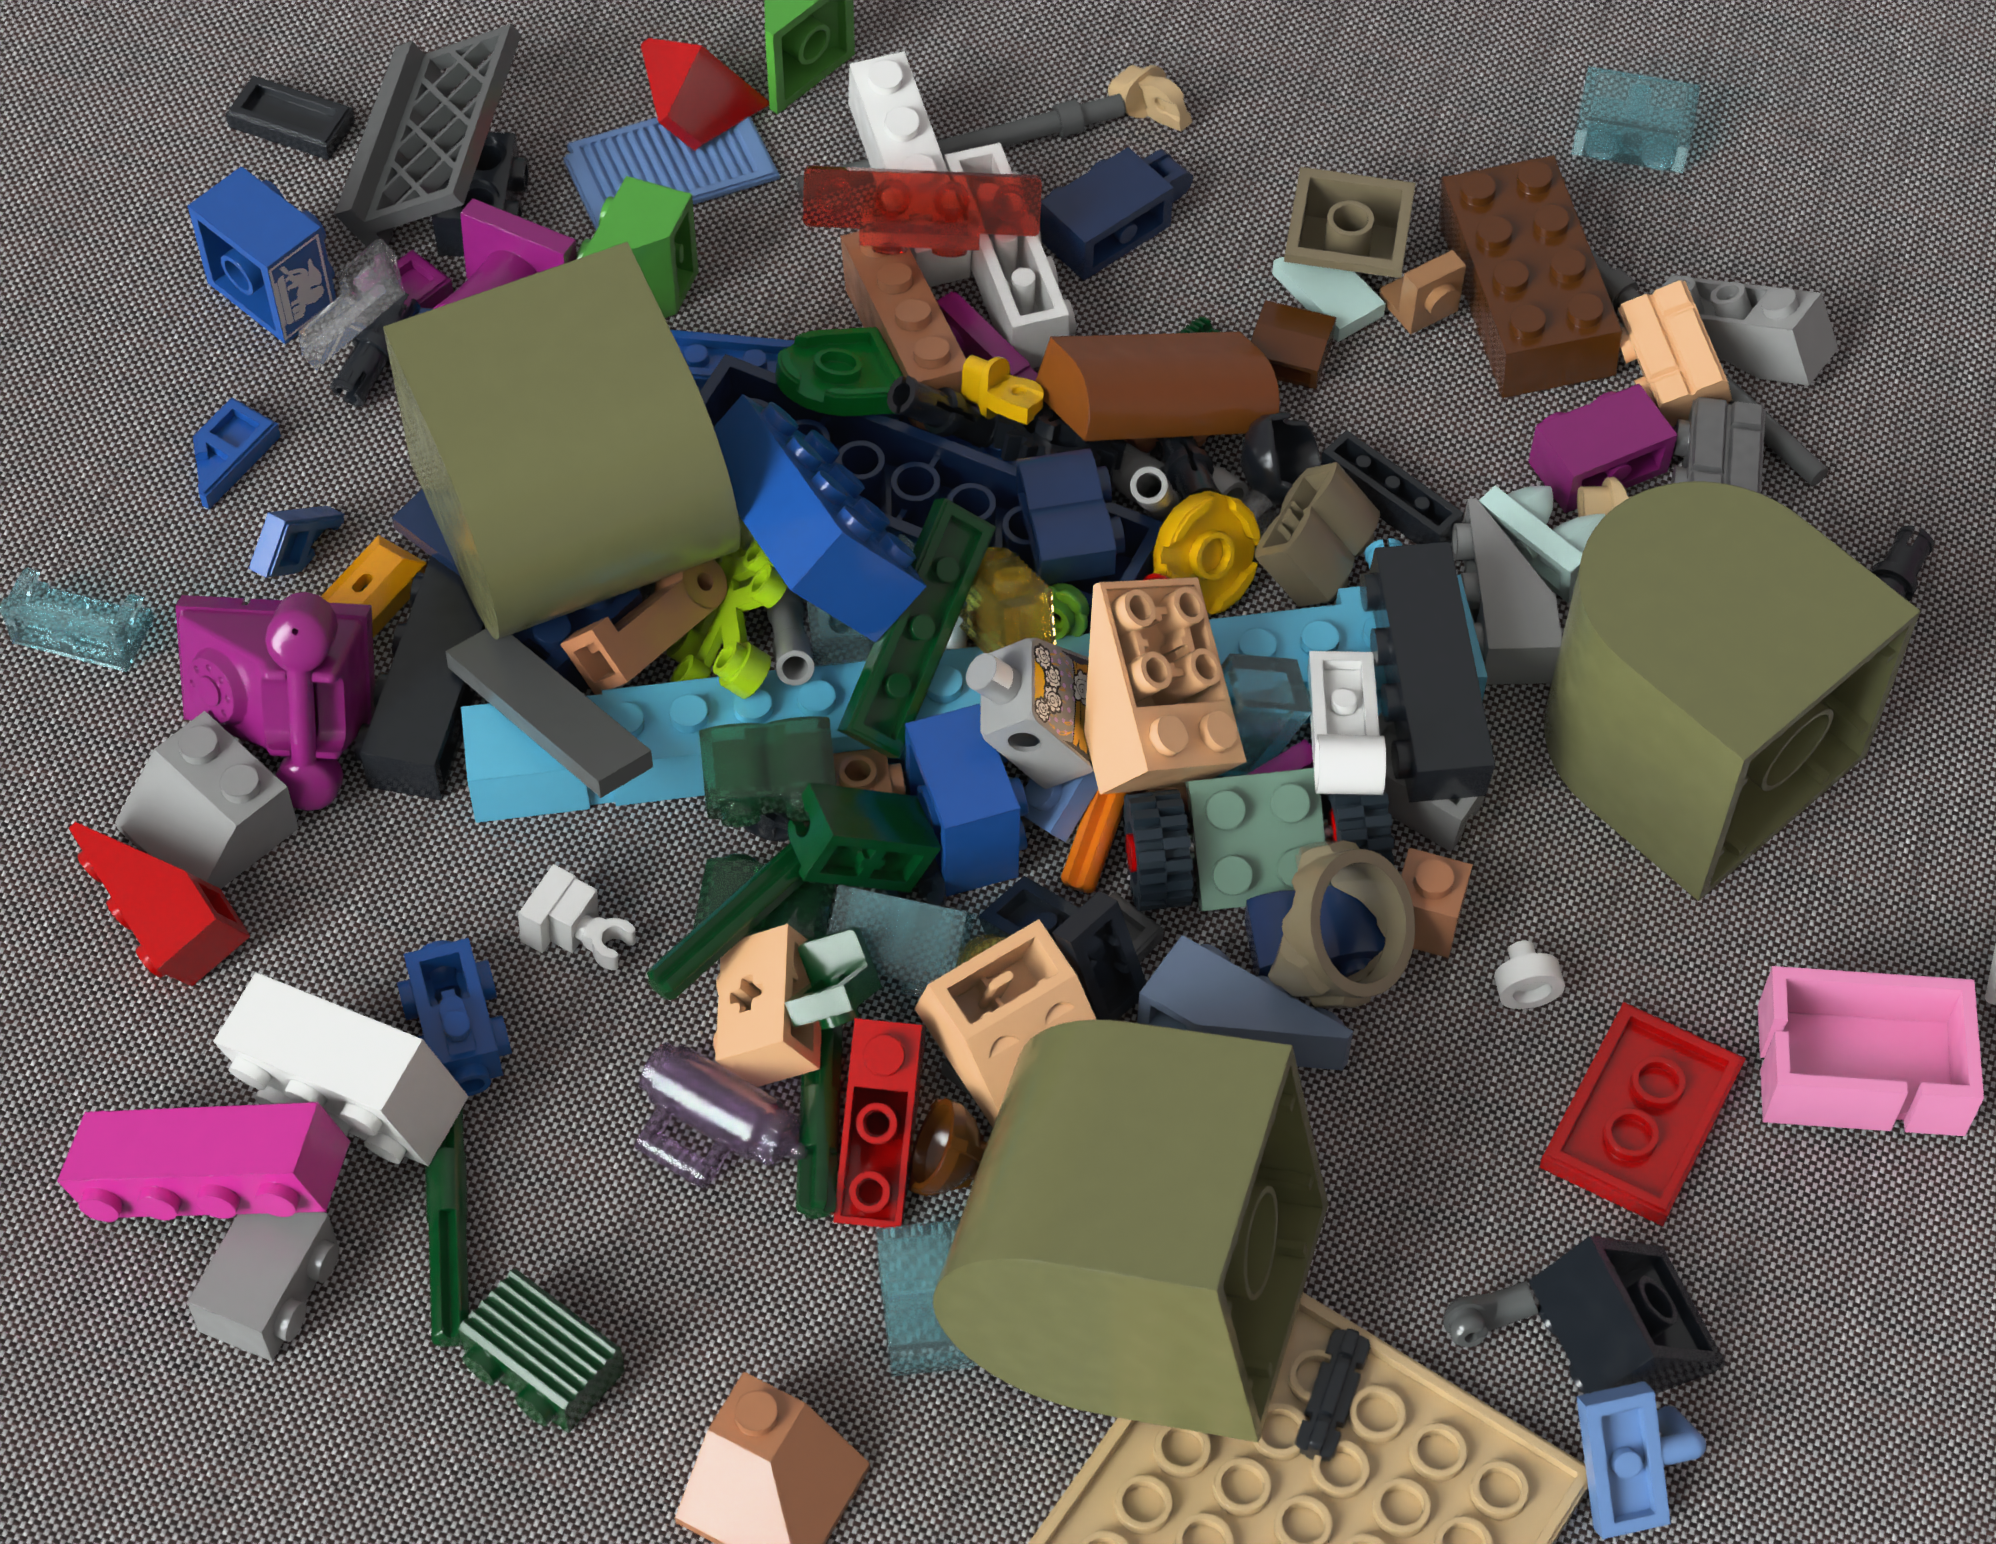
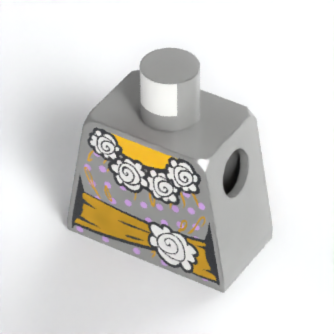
M1026 638L993 652L978 655L967 669L966 683L971 689L981 694L980 731L984 740L1038 785L1048 789L1094 772L1084 734L1089 657L1038 638Z

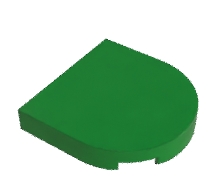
M876 327L825 329L799 334L795 337L794 344L779 351L775 371L777 385L789 399L807 409L836 416L895 414L888 407L887 395L893 382L900 376H903L880 331Z

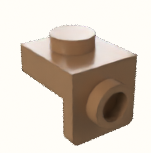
M1451 250L1404 273L1403 277L1382 286L1379 297L1411 335L1458 311L1466 264Z

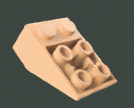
M1198 577L1099 582L1093 585L1084 734L1100 795L1185 787L1186 781L1212 779L1246 763Z
M1039 919L929 983L914 1008L992 1127H994L1018 1057L1027 1042L1038 1033L1059 1024L1082 1020H1097L1076 973Z

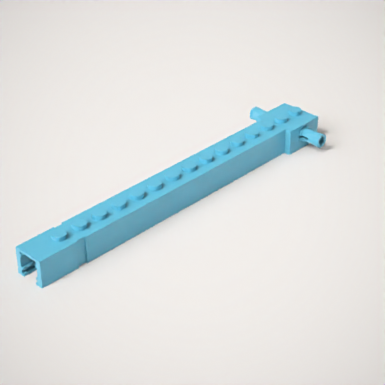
M1388 538L1389 547L1403 546L1399 540ZM1383 539L1371 543L1364 551L1369 569L1375 548L1384 547ZM1460 574L1457 577L1483 701L1488 676ZM1360 586L1338 589L1336 605L1209 619L1238 731L1311 723L1307 670L1309 651L1371 652L1370 633L1372 628H1376L1373 611L1365 612L1363 610ZM1090 633L1083 634L1080 637L1073 635L1065 636L1058 640L1041 639L1089 657ZM1016 642L945 650L916 720L979 703L981 706V694L971 689L966 683V672L970 663L980 654L990 653ZM867 659L814 665L812 677L806 683L797 686L785 684L777 676L776 670L768 671L760 687L746 699L738 697L721 686L719 677L602 690V694L586 696L652 752L653 768L602 798L490 703L462 706L467 782L475 822L588 810L590 805L615 802L616 806L747 791L751 790L749 778L753 769L758 764L764 762L788 766L799 772L810 782V749L821 748L822 755L871 749L837 731ZM1383 666L1375 667L1378 716L1382 712L1381 686L1382 684H1387ZM905 746L900 758L887 757L888 765L901 763L903 772H906Z

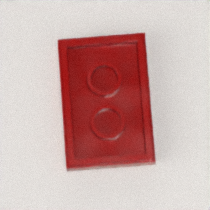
M1623 1002L1546 1148L1539 1168L1658 1225L1664 1226L1743 1068L1746 1058Z

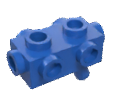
M469 938L454 942L446 940L435 941L425 945L420 950L405 953L404 958L409 979L397 982L406 1021L416 1018L420 1019L423 1035L417 1037L425 1041L468 1096L485 1091L490 1086L492 1078L503 1076L499 1057L512 1054L503 1015L490 1018L485 1001L497 998L488 959L475 962Z

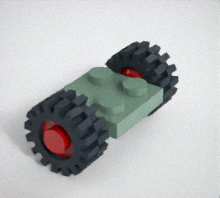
M1314 768L1186 781L1191 834L1187 833V816L1184 814V803L1179 790L1135 793L1124 796L1123 815L1125 821H1123V831L1126 842H1124L1125 853H1127L1128 875H1130L1131 893L1133 894V902L1135 907H1137V911L1190 906L1193 899V877L1191 874L1193 859L1199 911L1246 907V900L1271 892L1295 890L1291 882L1294 874L1298 871L1295 855L1299 853L1300 847L1315 842L1339 840L1354 842L1359 849L1374 851L1394 865L1392 853L1394 837L1391 835L1390 828L1393 824L1392 816L1388 813V794H1316Z

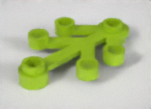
M756 540L753 541L747 552L739 547L738 551L715 559L723 569L727 579L728 589L726 597L714 611L667 649V655L679 662L670 682L709 678L711 666L714 662L713 673L719 676L720 685L742 699L750 697L763 683L771 666V657L748 642L743 612L761 606L766 608L773 607L781 599L788 586ZM722 642H723V647H724V648L720 651V653L718 654V656H717V658H716V655H717V653H718V651H719V649H720V647H721V644H722Z

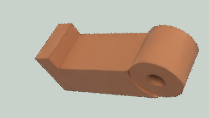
M715 560L658 580L655 592L616 624L613 625L611 620L605 617L577 630L560 645L595 695L602 694V690L614 689L628 683L722 603L728 589L724 571Z

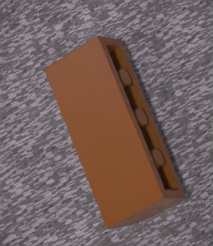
M1240 331L1053 336L1049 339L1035 381L1044 389L1043 401L1084 441L1246 434L1251 423L1262 415L1279 413L1280 406L1279 388L1272 365L1265 354Z

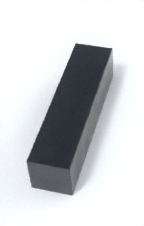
M1348 430L1323 450L1321 465L1337 462L1380 511V518L1416 544L1452 543L1454 523H1462L1464 512Z

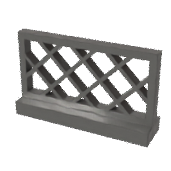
M512 24L425 54L413 41L395 47L334 213L370 251L387 247L396 226L464 205L521 38V34ZM488 55H490L477 69H475ZM449 68L444 74L441 72V70ZM469 101H471L462 111H460ZM454 116H456L436 137H434ZM465 134L464 138L461 139V140L446 154V152ZM441 158V160H440L426 175H424V176L416 183V181H417L433 164H435V163ZM450 177L447 188L436 191Z

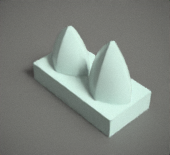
M1495 485L1479 500L1480 503L1546 585L1569 603L1572 599L1582 553L1587 540L1606 515L1592 514L1577 517L1560 524L1552 530L1546 525L1553 510V491L1551 486L1524 487L1506 494Z

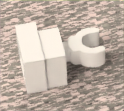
M554 864L518 912L520 942L541 953L546 950L550 942L573 953L582 941L583 945L593 952V956L600 966L609 970H617L618 953L613 949L607 948L604 944L612 939L622 940L631 946L636 943L635 927L630 922L621 918L604 919L599 917L597 889L576 879L575 875Z

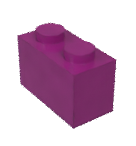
M1637 384L1619 392L1610 391L1604 393L1592 403L1567 413L1557 412L1545 418L1535 427L1528 462L1544 485L1551 486L1554 499L1564 513H1568L1578 509L1577 492L1580 486H1602L1603 481L1607 477H1615L1627 489L1668 472L1677 433L1642 386Z

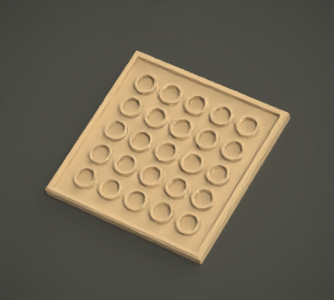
M1303 1292L1259 1443L1117 1418L1028 1544H1554L1587 1493L1588 1483L1585 1463ZM1336 1329H1354L1359 1331V1335L1369 1340L1370 1352L1364 1369L1356 1368L1355 1371L1361 1374V1379L1356 1394L1353 1397L1345 1427H1337L1336 1431L1342 1434L1337 1446L1336 1455L1330 1461H1321L1322 1457L1317 1455L1314 1456L1313 1460L1306 1458L1305 1455L1300 1453V1449L1296 1447L1294 1442L1302 1420L1309 1421L1310 1417L1305 1416L1304 1412L1310 1399L1322 1361L1329 1363L1332 1355L1325 1353L1330 1335Z

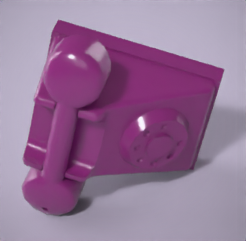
M309 592L293 593L283 600L251 599L248 605H245V598L181 595L175 607L184 720L192 721L202 712L206 711L232 736L267 749L272 756H285L275 776L288 787L294 808L314 811L331 805L338 795L344 775L341 765L336 759L342 755L357 737L363 723H371L375 712L372 606L329 603L319 595Z

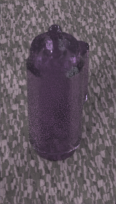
M665 1042L652 1053L646 1062L639 1079V1087L649 1093L650 1103L657 1106V1108L640 1133L635 1149L701 1189H705L711 1183L730 1151L746 1160H757L771 1167L777 1165L786 1156H792L797 1160L807 1157L808 1148L800 1143L797 1138L800 1120L796 1115L785 1109L782 1101L685 1044L675 1047ZM673 1116L716 1141L705 1158L663 1134Z

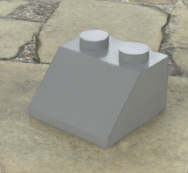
M206 711L202 712L153 750L115 821L117 829L140 851L183 869L220 889L299 829L288 787Z

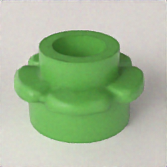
M1057 583L1041 588L1034 594V604L1029 607V619L1033 627L1045 638L1058 640L1065 636L1073 635L1080 637L1083 635L1088 625L1089 605L1080 590L1069 584ZM1053 612L1058 614L1062 620L1057 619Z

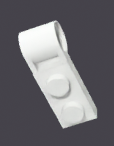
M1309 651L1307 670L1316 794L1383 795L1386 778L1385 737L1380 736L1373 652Z

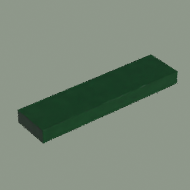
M946 498L934 500L913 549L916 559L911 564L927 587L876 643L874 642L837 731L889 758H900L905 746V723L915 721L996 526Z

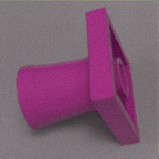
M472 198L460 213L467 281L433 309L576 260V239Z

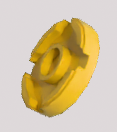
M1205 491L1188 496L1171 510L1159 529L1153 550V573H1162L1170 579L1198 577L1207 613L1213 615L1224 612L1242 598L1255 577L1258 563L1253 562L1255 546L1258 545L1261 535L1254 513L1240 499L1220 493Z

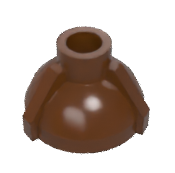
M947 1098L936 1099L932 1103L931 1110L920 1127L912 1150L909 1171L910 1183L908 1185L911 1192L926 1197L969 1187L972 1180L975 1179L988 1142L983 1140L984 1136L980 1133L974 1116L961 1103Z

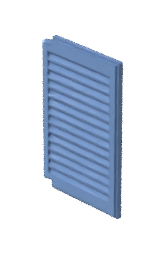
M657 117L570 142L567 144L570 154H566V157H563L565 166L595 231L599 226V217L605 200L609 196L615 197L626 176L692 194L693 205L780 179V175L751 117H747L695 151L658 122Z

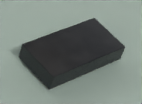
M254 75L226 113L229 128L326 160H330L355 123L354 111L351 107Z

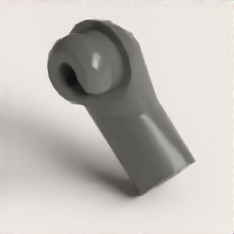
M1527 1281L1492 1293L1454 1299L1444 1313L1443 1324L1455 1344L1461 1347H1474L1486 1338L1489 1331L1537 1315L1539 1312Z

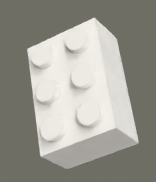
M257 972L253 975L213 1041L232 1062L228 1069L230 1073L258 1090L254 1097L258 1103L319 1102L346 1136L352 1134L364 1139V1145L370 1151L396 1164H400L403 1157H407L429 1166L437 1149L441 1146L469 1097L423 1039Z

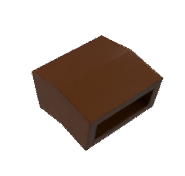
M1265 300L1251 342L1265 354L1272 365L1277 380L1317 390L1325 362L1332 347L1337 317Z

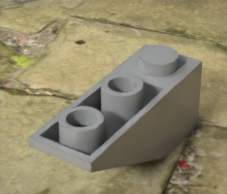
M1671 275L1662 286H1667L1679 280L1685 281L1717 357L1758 379L1810 386L1838 350L1823 295L1820 292Z
M1468 498L1463 523H1454L1452 550L1455 560L1464 561L1465 573H1461V578L1488 676L1486 685L1552 683L1562 641L1556 596L1477 498Z

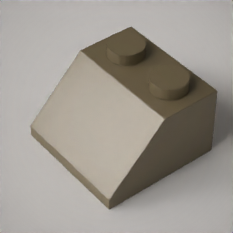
M1300 167L1284 262L1401 278L1416 183Z

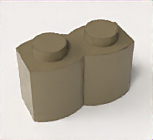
M1337 462L1307 468L1288 491L1281 507V513L1262 535L1255 551V558L1298 607L1330 603L1337 599L1338 589L1347 588L1349 584L1348 577L1352 571L1355 557L1364 553L1366 547L1373 542L1374 531L1380 518V511Z

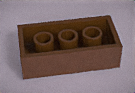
M1551 155L1442 177L1439 225L1448 250H1453L1466 264L1462 289L1501 397L1507 398L1616 376L1622 329L1555 156Z

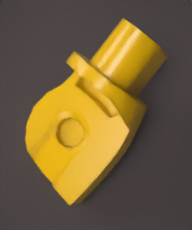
M970 355L964 362L961 394L964 399L978 404L981 415L987 419H992L999 414L1027 425L1043 408L1044 389L1033 380L1010 375V365L1006 358L997 356L987 361L975 355Z

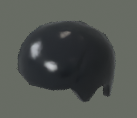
M1289 412L1262 415L1250 424L1243 439L1241 468L1247 483L1257 495L1270 504L1282 505L1288 491L1292 488L1298 477L1307 468L1321 465L1319 449L1312 428L1304 420H1287L1286 418H1291Z

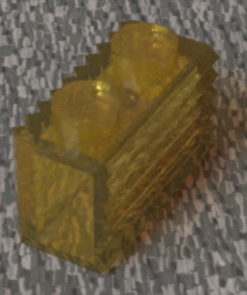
M1001 547L987 548L959 615L963 619L959 627L983 653L993 652L1026 638H1038L1056 645L1052 589L1048 588V584H1044V580H1040V576H1036V572H1032V568H1028V564H1024V560H1020V556H1016L1015 552Z

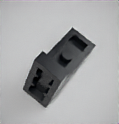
M1023 876L978 915L985 934L998 942L1039 919L1076 973L1097 1020L1117 1021L1139 1001V993L1147 983L1118 901L1099 890L1079 908Z

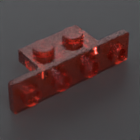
M807 166L804 171L803 223L809 227L860 229L859 245L872 246V250L879 254H904L908 251L909 247L932 248V253L941 257H962L967 254V250H979L980 234L1038 235L1040 229L1042 180L1038 175Z

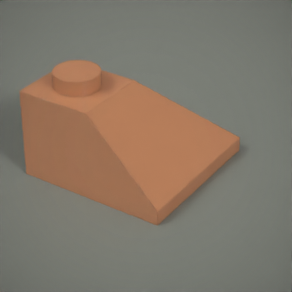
M743 1372L706 1432L675 1515V1522L715 1544H826L870 1470V1463L807 1403Z

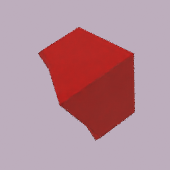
M648 38L640 44L658 122L694 151L769 105V101L702 45Z

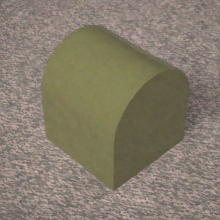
M628 242L383 327L412 468L468 594L485 627L494 639L504 638L738 551L740 547L738 511L728 470L715 430L692 373Z
M1706 481L1671 483L1640 492L1613 508L1599 522L1587 540L1582 553L1544 714V733L1549 756L1562 781L1584 805L1699 901L1867 756L1921 611L1802 517L1770 497L1739 486Z
M1082 1020L1063 1023L1050 1027L1031 1038L1023 1047L1018 1057L934 1291L933 1308L935 1316L947 1337L968 1358L992 1375L1044 1400L1095 1414L1259 1443L1329 1205L1293 1046L1114 1020Z

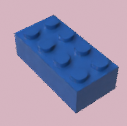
M742 394L713 427L728 470L738 515L792 592L876 643L927 587L911 565L916 559L915 554L898 537L885 530L890 524L889 519L872 502L860 496V493L865 489L864 485L847 468L835 462L840 453L829 440L813 429L807 435L797 430L799 426L795 420L775 403L770 402L764 408Z

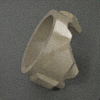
M1345 840L1315 842L1300 847L1299 853L1295 855L1298 871L1294 874L1291 881L1295 889L1293 905L1283 919V937L1268 977L1271 982L1285 989L1293 997L1303 996L1304 999H1310L1314 1007L1325 1009L1355 1008L1369 1003L1372 996L1382 994L1399 980L1412 954L1415 939V915L1407 885L1390 861L1374 851L1359 849L1354 842ZM1330 882L1333 887L1360 900L1375 915L1377 926L1385 937L1383 950L1364 969L1348 977L1343 976L1331 962L1321 935V905Z

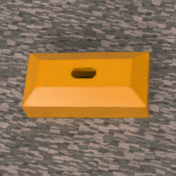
M378 535L321 597L329 603L371 605L374 638L410 599L413 579L417 572L425 573L427 562ZM367 585V587L363 591L359 592L364 586Z

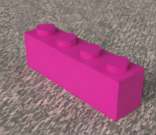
M319 1102L84 1112L57 1182L79 1204V1209L85 1215L103 1222H113L118 1218L152 1217L159 1220H172L176 1216L210 1215L216 1218L228 1219L234 1217L235 1214L268 1213L278 1217H289L295 1213L326 1212L350 1140Z

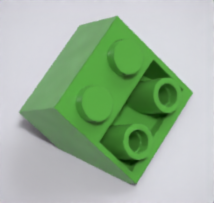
M626 176L615 197L609 196L605 200L599 217V226L592 239L587 238L582 242L577 259L628 242L664 318L678 313L699 272L692 194Z

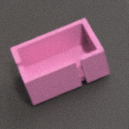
M1772 966L1758 1003L1760 1058H1764L1760 1069L1763 1123L1891 1131L1896 1120H1904V1132L1966 1136L1984 1099L1974 979Z

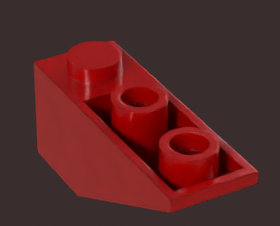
M74 822L69 827L70 832L82 849L77 855L80 864L91 877L105 886L111 896L106 901L109 911L120 924L132 930L141 944L136 948V954L144 966L155 976L163 978L165 975H168L192 987L251 937L220 888L183 869L80 823Z
M854 1018L834 1223L902 1229L921 1087L927 1028L924 1025Z

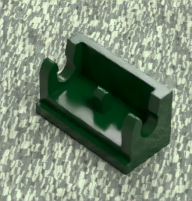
M809 782L801 794L804 809L810 817L808 833L803 822L794 820L788 822V836L801 865L798 872L802 881L911 892L941 850L940 843L917 796Z

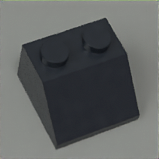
M1589 1236L1529 1280L1540 1303L1538 1305L1540 1318L1548 1330L1558 1337L1571 1362L1569 1365L1571 1378L1583 1394L1643 1381L1654 1390L1655 1394L1716 1372L1726 1365L1723 1356L1663 1246Z

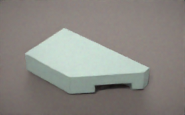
M1279 257L1273 261L1272 274L1306 310L1337 317L1333 336L1337 342L1384 316L1386 303L1356 272L1284 262V257Z

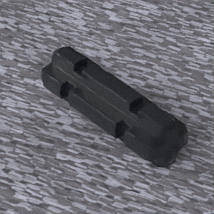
M1336 1329L1330 1335L1325 1353L1332 1355L1329 1363L1322 1361L1311 1396L1304 1412L1305 1416L1310 1417L1309 1421L1302 1420L1294 1442L1296 1447L1300 1449V1453L1305 1455L1306 1458L1313 1460L1314 1456L1317 1455L1322 1457L1321 1461H1330L1336 1455L1337 1446L1342 1436L1341 1432L1336 1431L1337 1427H1345L1352 1400L1361 1379V1374L1355 1371L1356 1368L1364 1369L1370 1352L1369 1340L1359 1335V1331L1354 1329Z

